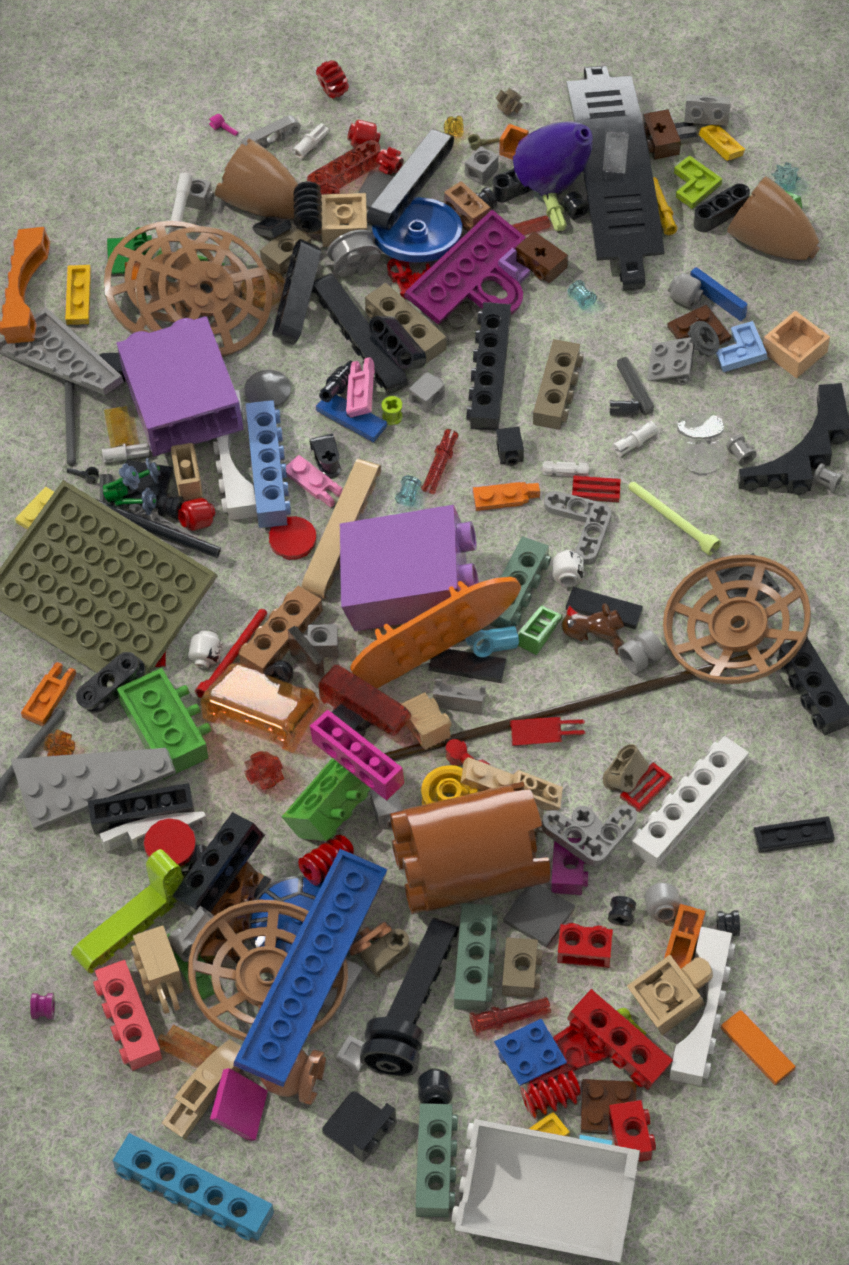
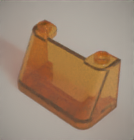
M242 663L230 664L205 691L200 701L204 720L215 723L219 717L222 722H226L227 718L269 733L270 740L275 742L276 738L284 744L282 749L291 753L295 752L319 707L318 698L311 689H302L249 669Z

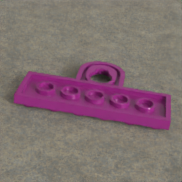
M491 210L405 292L404 297L438 325L467 297L481 309H483V302L511 304L512 315L520 308L523 300V290L519 282L498 265V261L512 248L516 250V246L526 237ZM489 280L494 281L503 287L507 297L499 299L496 296L488 295L482 290L481 284Z

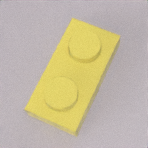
M45 487L15 518L16 523L28 530L54 491Z

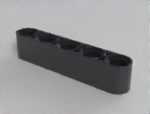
M302 239L296 242L292 251L272 331L273 336L293 345L298 341L302 332L321 255L320 247Z
M435 917L431 920L386 1017L403 1019L416 1025L421 1015L420 1008L422 1004H426L432 991L430 989L432 982H436L442 969L440 965L443 959L446 960L452 948V945H450L453 937H457L458 926Z

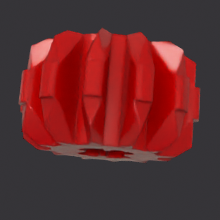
M330 60L317 67V79L328 97L334 99L348 91V79L338 62Z

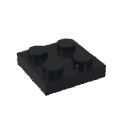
M126 460V464L133 466L138 474L148 470L144 462ZM157 464L160 467L159 483H155L151 474L139 479L140 482L137 484V489L132 490L127 486L128 494L124 496V499H142L143 491H145L146 487H149L150 491H153L156 496L155 508L158 509L161 495L163 492L168 491L173 467Z

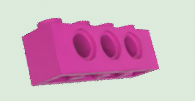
M329 710L325 711L310 725L312 742L386 801L404 785L403 768Z

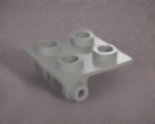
M691 337L652 344L647 381L676 377L679 384L686 385L690 381L692 357L695 351L694 345L689 342Z

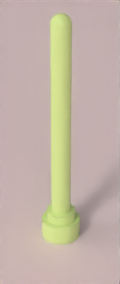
M635 482L629 483L628 488L630 491L697 540L701 550L707 555L711 556L713 554L710 551L712 548L715 551L719 549L721 540L716 536L705 535Z

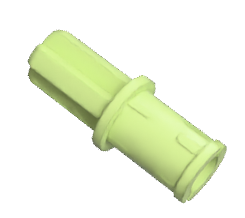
M549 193V198H547V195H543L542 198L547 207L546 214L551 218L555 231H564L567 223L563 215L564 208L559 204L557 194Z

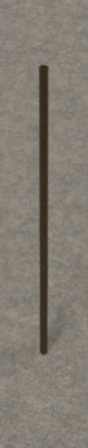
M770 648L759 650V652L762 655ZM749 654L730 658L729 662L751 660ZM708 664L695 669L710 674L715 665ZM682 671L451 734L449 739L441 741V743H437L436 746L433 745L427 750L418 743L385 752L384 754L394 761L446 747V744L453 739L461 742L511 729V720L555 717L698 677L688 671Z

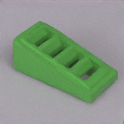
M541 605L517 633L519 637L518 646L537 655L562 619V615ZM541 615L550 619L551 622L549 623L541 619ZM538 623V624L544 626L545 629L542 628V627H540V626H538V625H535V624ZM532 630L540 635L538 636L536 634L531 633L530 631Z

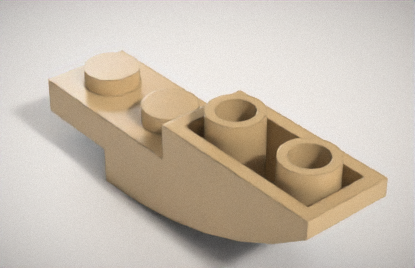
M469 757L464 761L461 783L484 791L524 782V790H531L537 807L542 810H559L561 808L563 787L520 770L511 774Z
M229 1039L198 1067L174 1097L177 1102L162 1121L165 1127L184 1140L188 1137L215 1099L223 1069L230 1068L237 1073L241 1070L233 1066L234 1060L241 1048L240 1045Z

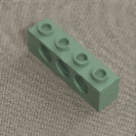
M524 536L521 537L501 577L516 578L520 585H522L521 590L512 605L490 623V626L503 628L509 626L517 627L522 618L521 610L523 607L527 608L532 598L531 591L533 588H538L542 575H540L542 569L547 570L549 567L551 556H549L548 545Z
M462 903L454 1009L486 1011V1002H492V987L488 986V978H493L494 963L489 962L490 954H495L496 939L491 938L492 930L497 931L498 915H493V905ZM475 931H481L484 934L481 936H475L472 933ZM472 955H480L482 958L473 960L470 957ZM470 979L480 980L477 984H471L468 981Z
M420 1104L416 1217L449 1218V1209H454L455 1192H450V1183H456V1166H451V1157L457 1156V1140H452V1131H457L458 1114H453L452 1104ZM437 1131L445 1134L442 1138L438 1139L431 1136ZM434 1157H440L444 1160L441 1164L430 1162ZM433 1183H439L443 1188L434 1191L429 1186Z

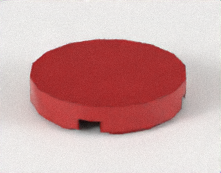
M298 516L287 517V525L271 527L269 545L276 555L278 554L287 560H297L307 556L315 547L316 530L308 520Z
M168 818L160 820L153 824L145 834L144 847L148 858L154 852L161 849L181 867L189 862L195 853L196 840L194 832L188 824L179 819Z

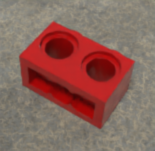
M577 923L560 924L557 963L610 968L613 929H607L600 925L585 927ZM573 940L576 941L578 944L571 946L568 945L566 942ZM601 943L604 947L596 948L593 944Z

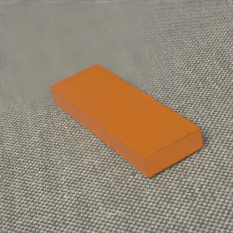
M741 1009L721 1025L722 1031L774 1085H777L795 1070L796 1066Z

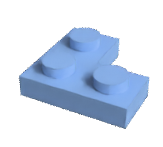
M753 321L731 327V334L736 344L718 349L716 352V357L723 372L768 359L767 352Z

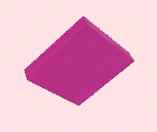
M230 1068L223 1069L210 1120L246 1140H256L268 1090Z

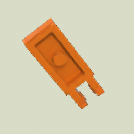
M56 662L49 673L45 674L21 711L22 718L43 726L68 690L69 685L76 676V670L69 668L63 678L59 680L57 677L61 674L63 665Z

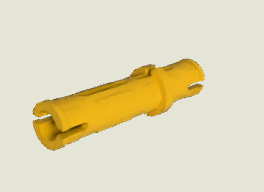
M653 177L663 232L666 235H673L678 230L672 217L673 211L667 205L658 179Z

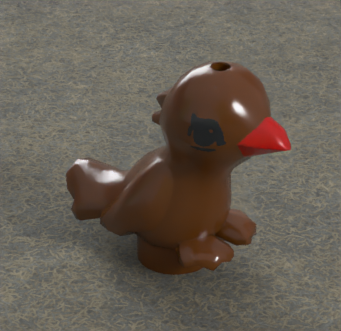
M605 603L602 605L601 612L584 616L573 610L570 606L568 607L567 615L563 618L561 624L562 631L568 637L581 642L583 639L588 641L587 634L590 632L599 638L609 640L613 644L615 654L619 655L618 648L624 644V641L619 637L618 630L624 628V624L617 610L610 611L609 606Z

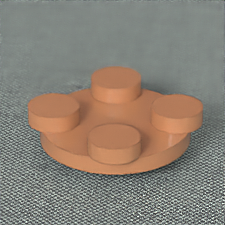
M385 921L371 930L366 927L359 932L361 937L353 942L349 953L353 956L356 953L362 952L372 945L369 941L370 939L372 941L380 939L389 933L392 928Z

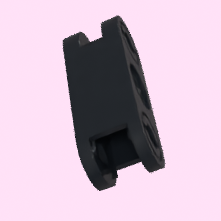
M131 652L119 654L77 690V703L92 713L103 711L119 698L117 688L144 676L146 672L144 662ZM115 678L114 684L107 688L108 681Z

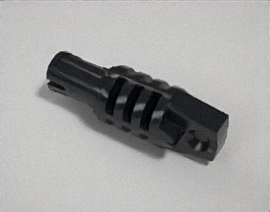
M350 360L344 366H339L327 378L326 385L319 393L322 401L330 402L336 394H341L347 389L348 377L353 361Z

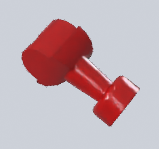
M453 739L446 744V758L450 765L461 766L468 757L474 759L467 753V746L464 741L461 742ZM484 759L479 760L482 763L490 765V763H488Z

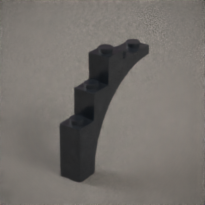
M842 383L818 385L816 397L817 416L803 440L788 453L773 461L739 469L738 489H746L748 491L756 490L758 487L777 489L786 485L787 493L801 495L811 491L813 482L811 467L817 469L821 463L825 464V467L830 466L832 457L830 442L842 444L845 441H849V416Z

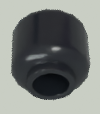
M433 1068L419 1076L417 1087L418 1098L421 1104H449L452 1101L453 1084L451 1076L446 1071Z

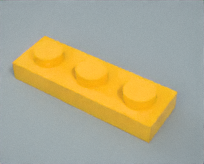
M90 265L67 266L66 325L89 324Z

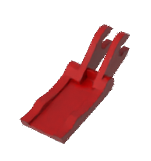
M560 717L511 720L512 746L561 743L562 736L586 734L584 730L561 731V725L585 724V720H561Z

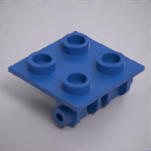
M542 1019L494 1041L499 1050L498 1056L501 1062H506L519 1086L567 1063Z

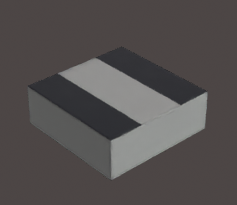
M674 123L681 144L697 141L698 136L693 123Z

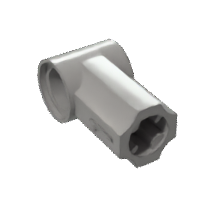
M199 906L183 927L173 930L168 936L171 948L185 962L189 961L191 948L198 933L214 917L213 914Z

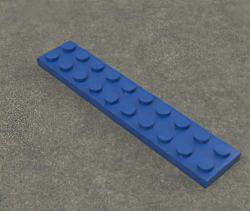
M342 849L339 850L234 1060L233 1066L284 1087L388 869Z

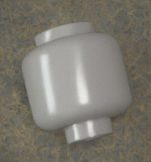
M681 273L679 276L675 275L668 288L670 298L686 307L691 306L693 302L698 303L704 291L700 289L701 281L686 273Z
M656 883L645 892L644 898L647 911L653 919L666 922L672 920L677 915L680 900L677 889L672 884Z

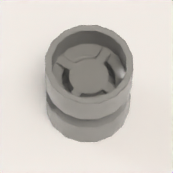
M649 629L639 634L635 641L630 640L618 648L621 661L632 674L639 673L648 667V663L653 664L665 656V650L660 639Z

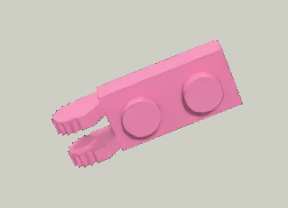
M371 357L364 359L363 371L358 361L351 363L346 408L350 418L372 411L375 365Z
M300 455L286 465V474L290 479L329 507L335 505L333 498L326 491L329 489L337 497H340L343 489L336 482H333V480Z

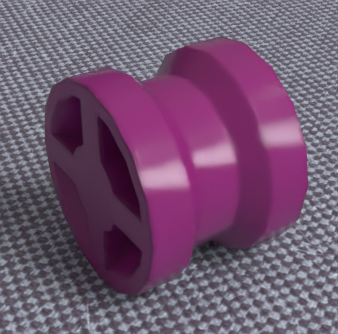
M32 993L30 1001L31 1019H38L39 1017L54 1019V993H47L45 996Z

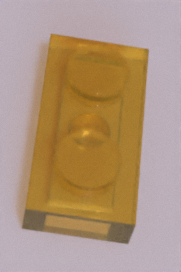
M127 406L104 410L111 448L123 446V444L126 446L134 445Z

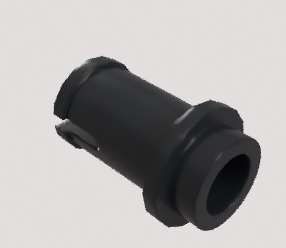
M631 398V401L610 400L611 407H620L619 409L610 408V415H631V417H634V415L639 413V401H634L633 398Z

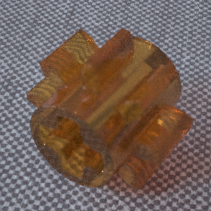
M56 729L55 734H48L44 741V750L48 752L47 757L73 755L75 742L71 740L72 734Z

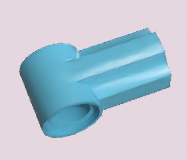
M515 626L485 631L481 629L466 638V642L477 656L487 657L492 652L517 648L519 637ZM484 639L481 645L476 646L480 640Z

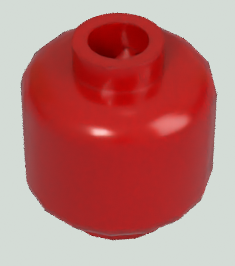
M358 119L354 124H350L347 140L350 141L353 148L370 151L374 145L379 144L381 132H377V125L375 123Z
M202 497L184 502L178 511L180 524L190 531L211 526L213 517H215L214 506Z

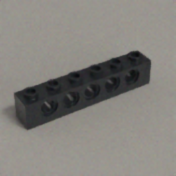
M483 302V310L478 311L477 325H481V328L476 330L475 344H479L478 349L473 351V363H476V368L471 369V382H474V387H469L468 401H472V407L467 406L466 420L470 421L471 429L493 431L499 429L511 321V304Z

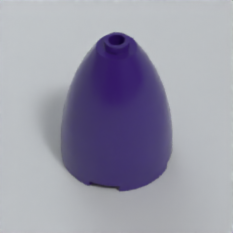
M565 121L543 126L525 136L518 142L519 144L513 156V166L518 179L525 187L528 185L532 190L540 193L539 196L547 195L548 197L549 193H555L558 196L564 192L581 175L588 163L593 146L591 130L586 125Z

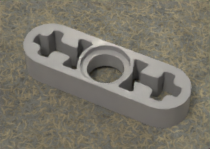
M288 115L246 135L240 145L244 144L246 146L248 144L247 140L250 138L262 147L267 148L270 146L269 144L275 141L279 142L298 133L301 125L293 115Z

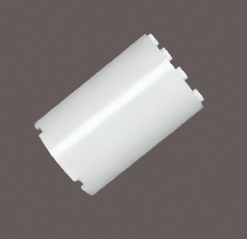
M475 1119L474 1123H469L466 1139L471 1140L470 1147L472 1148L466 1149L464 1165L468 1166L466 1177H461L459 1193H463V1199L459 1206H454L451 1220L452 1223H456V1231L621 1262L640 1150Z

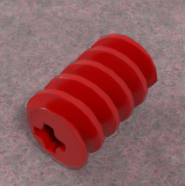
M341 834L335 835L332 839L319 845L318 848L299 858L298 866L300 871L311 884L319 885L325 880L340 849L354 855L352 843Z
M572 1070L568 1071L567 1078L563 1073L558 1074L557 1081L553 1077H549L547 1085L542 1080L538 1081L537 1089L532 1083L527 1085V1092L520 1087L525 1107L534 1119L537 1118V1109H540L543 1115H547V1106H550L556 1112L558 1102L565 1109L567 1108V1099H570L574 1105H577V1096L581 1095L577 1078Z

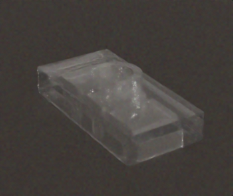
M606 133L603 171L626 172L629 133Z

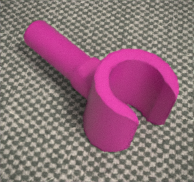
M216 114L209 118L211 121L209 125L214 130L221 127L234 136L239 133L225 123L221 114Z

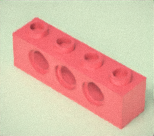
M122 960L95 970L97 980L93 981L98 997L104 996L106 1003L101 1005L106 1019L112 1017L114 1025L110 1029L115 1042L120 1040L123 1048L119 1049L124 1065L129 1063L131 1070L134 1071L162 1060L160 1048L126 961ZM116 991L123 992V994L118 997L111 996ZM123 1014H132L128 1019L120 1018ZM133 1036L141 1037L136 1042L129 1041V1039Z

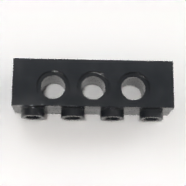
M807 637L801 649L781 670H786L789 675L788 681L791 688L798 690L801 695L800 702L805 710L809 709L812 714L811 719L814 727L821 729L825 736L849 726V705ZM790 641L780 646L777 662L789 653L797 641ZM820 705H827L828 708H824Z
M189 783L88 801L91 826L94 834H100L118 826L149 817L195 812Z
M232 812L172 897L192 913H195L199 906L211 912L265 837V834L253 822Z

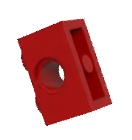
M642 1100L609 1105V1120L615 1146L640 1150L638 1162L651 1160L652 1151L656 1150L654 1135H649L647 1126L651 1124L648 1109H643ZM629 1129H635L640 1134L637 1136H630L629 1134H627L626 1131Z

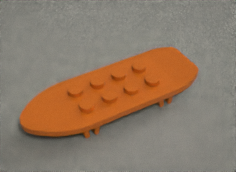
M513 577L494 578L470 587L459 581L458 586L461 589L459 592H456L454 587L450 586V598L394 630L388 624H384V628L387 631L385 635H382L380 630L376 629L377 640L368 645L355 658L350 666L351 672L358 684L368 692L374 691L388 682L397 679L496 620L518 596L521 590L520 583Z

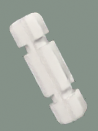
M544 461L542 472L544 475L556 473V476L573 477L575 474L578 476H588L589 464L579 463V465H576V463L557 462V464H553V461Z

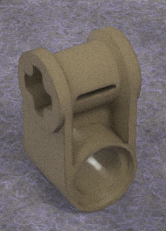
M628 744L619 750L616 758L603 774V784L606 789L615 790L619 788L623 792H631L642 775L648 770L649 763L636 745Z
M393 929L361 953L360 958L377 978H380L382 972L387 969L391 970L395 964L409 954V936L402 929Z

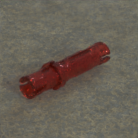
M452 429L444 431L440 445H437L434 453L436 455L421 486L423 492H427L429 485H431L429 493H436L448 459H451L453 456L452 449L459 437L456 431H453L451 438L449 436Z

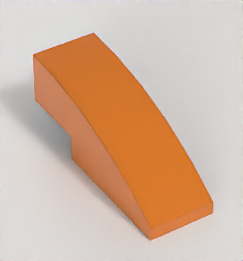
M684 904L679 906L664 956L666 958L671 955L680 969L693 959L700 929L703 926L707 912Z

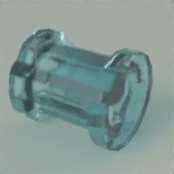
M582 280L572 283L567 290L568 296L574 298L582 310L594 305L597 300V295L590 292Z
M403 476L400 481L401 488L396 494L395 500L400 505L413 507L416 503V493L420 490L422 483L416 477Z

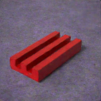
M573 475L572 495L593 501L619 502L621 479ZM577 490H581V491H592V492H610V493H615V494L592 493V492H578Z
M652 762L648 770L637 782L635 788L631 792H623L620 795V799L625 800L628 805L633 806L640 813L672 780V776ZM653 771L657 772L633 798L629 796ZM661 777H663V779L648 793V795H647L640 803H638L637 801H638Z

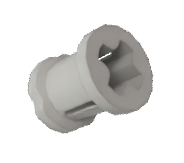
M741 434L731 438L726 444L727 450L733 452L740 466L753 461L757 455L756 451L747 445L745 437Z
M821 463L813 475L812 483H820L829 488L830 492L834 493L842 481L843 474L840 472L837 474L825 468V464Z

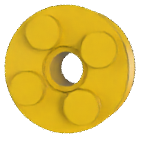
M453 765L441 766L428 773L423 780L421 787L422 805L475 793L477 789L461 783L463 768ZM447 793H452V794H454L455 796H453V797H446V796H444V795L447 794Z

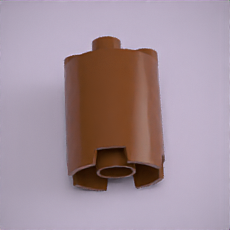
M524 782L390 813V821L395 840H392L393 853L398 870L404 869L408 883L404 884L411 914L424 911L429 912L550 882V862L548 857L537 858L535 854L537 853V846L533 830L542 827L533 794L530 789L524 790Z

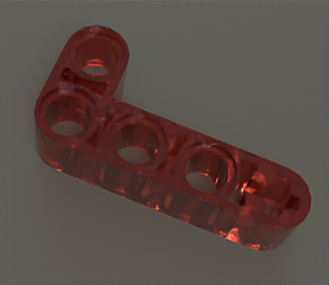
M369 140L310 173L307 176V181L318 184L321 187L320 192L322 195L340 194V188L379 166L376 163L380 152L379 143Z
M333 665L318 683L319 697L323 704L328 703L334 707L333 710L342 704L391 736H396L412 717L410 711L405 706L340 665Z

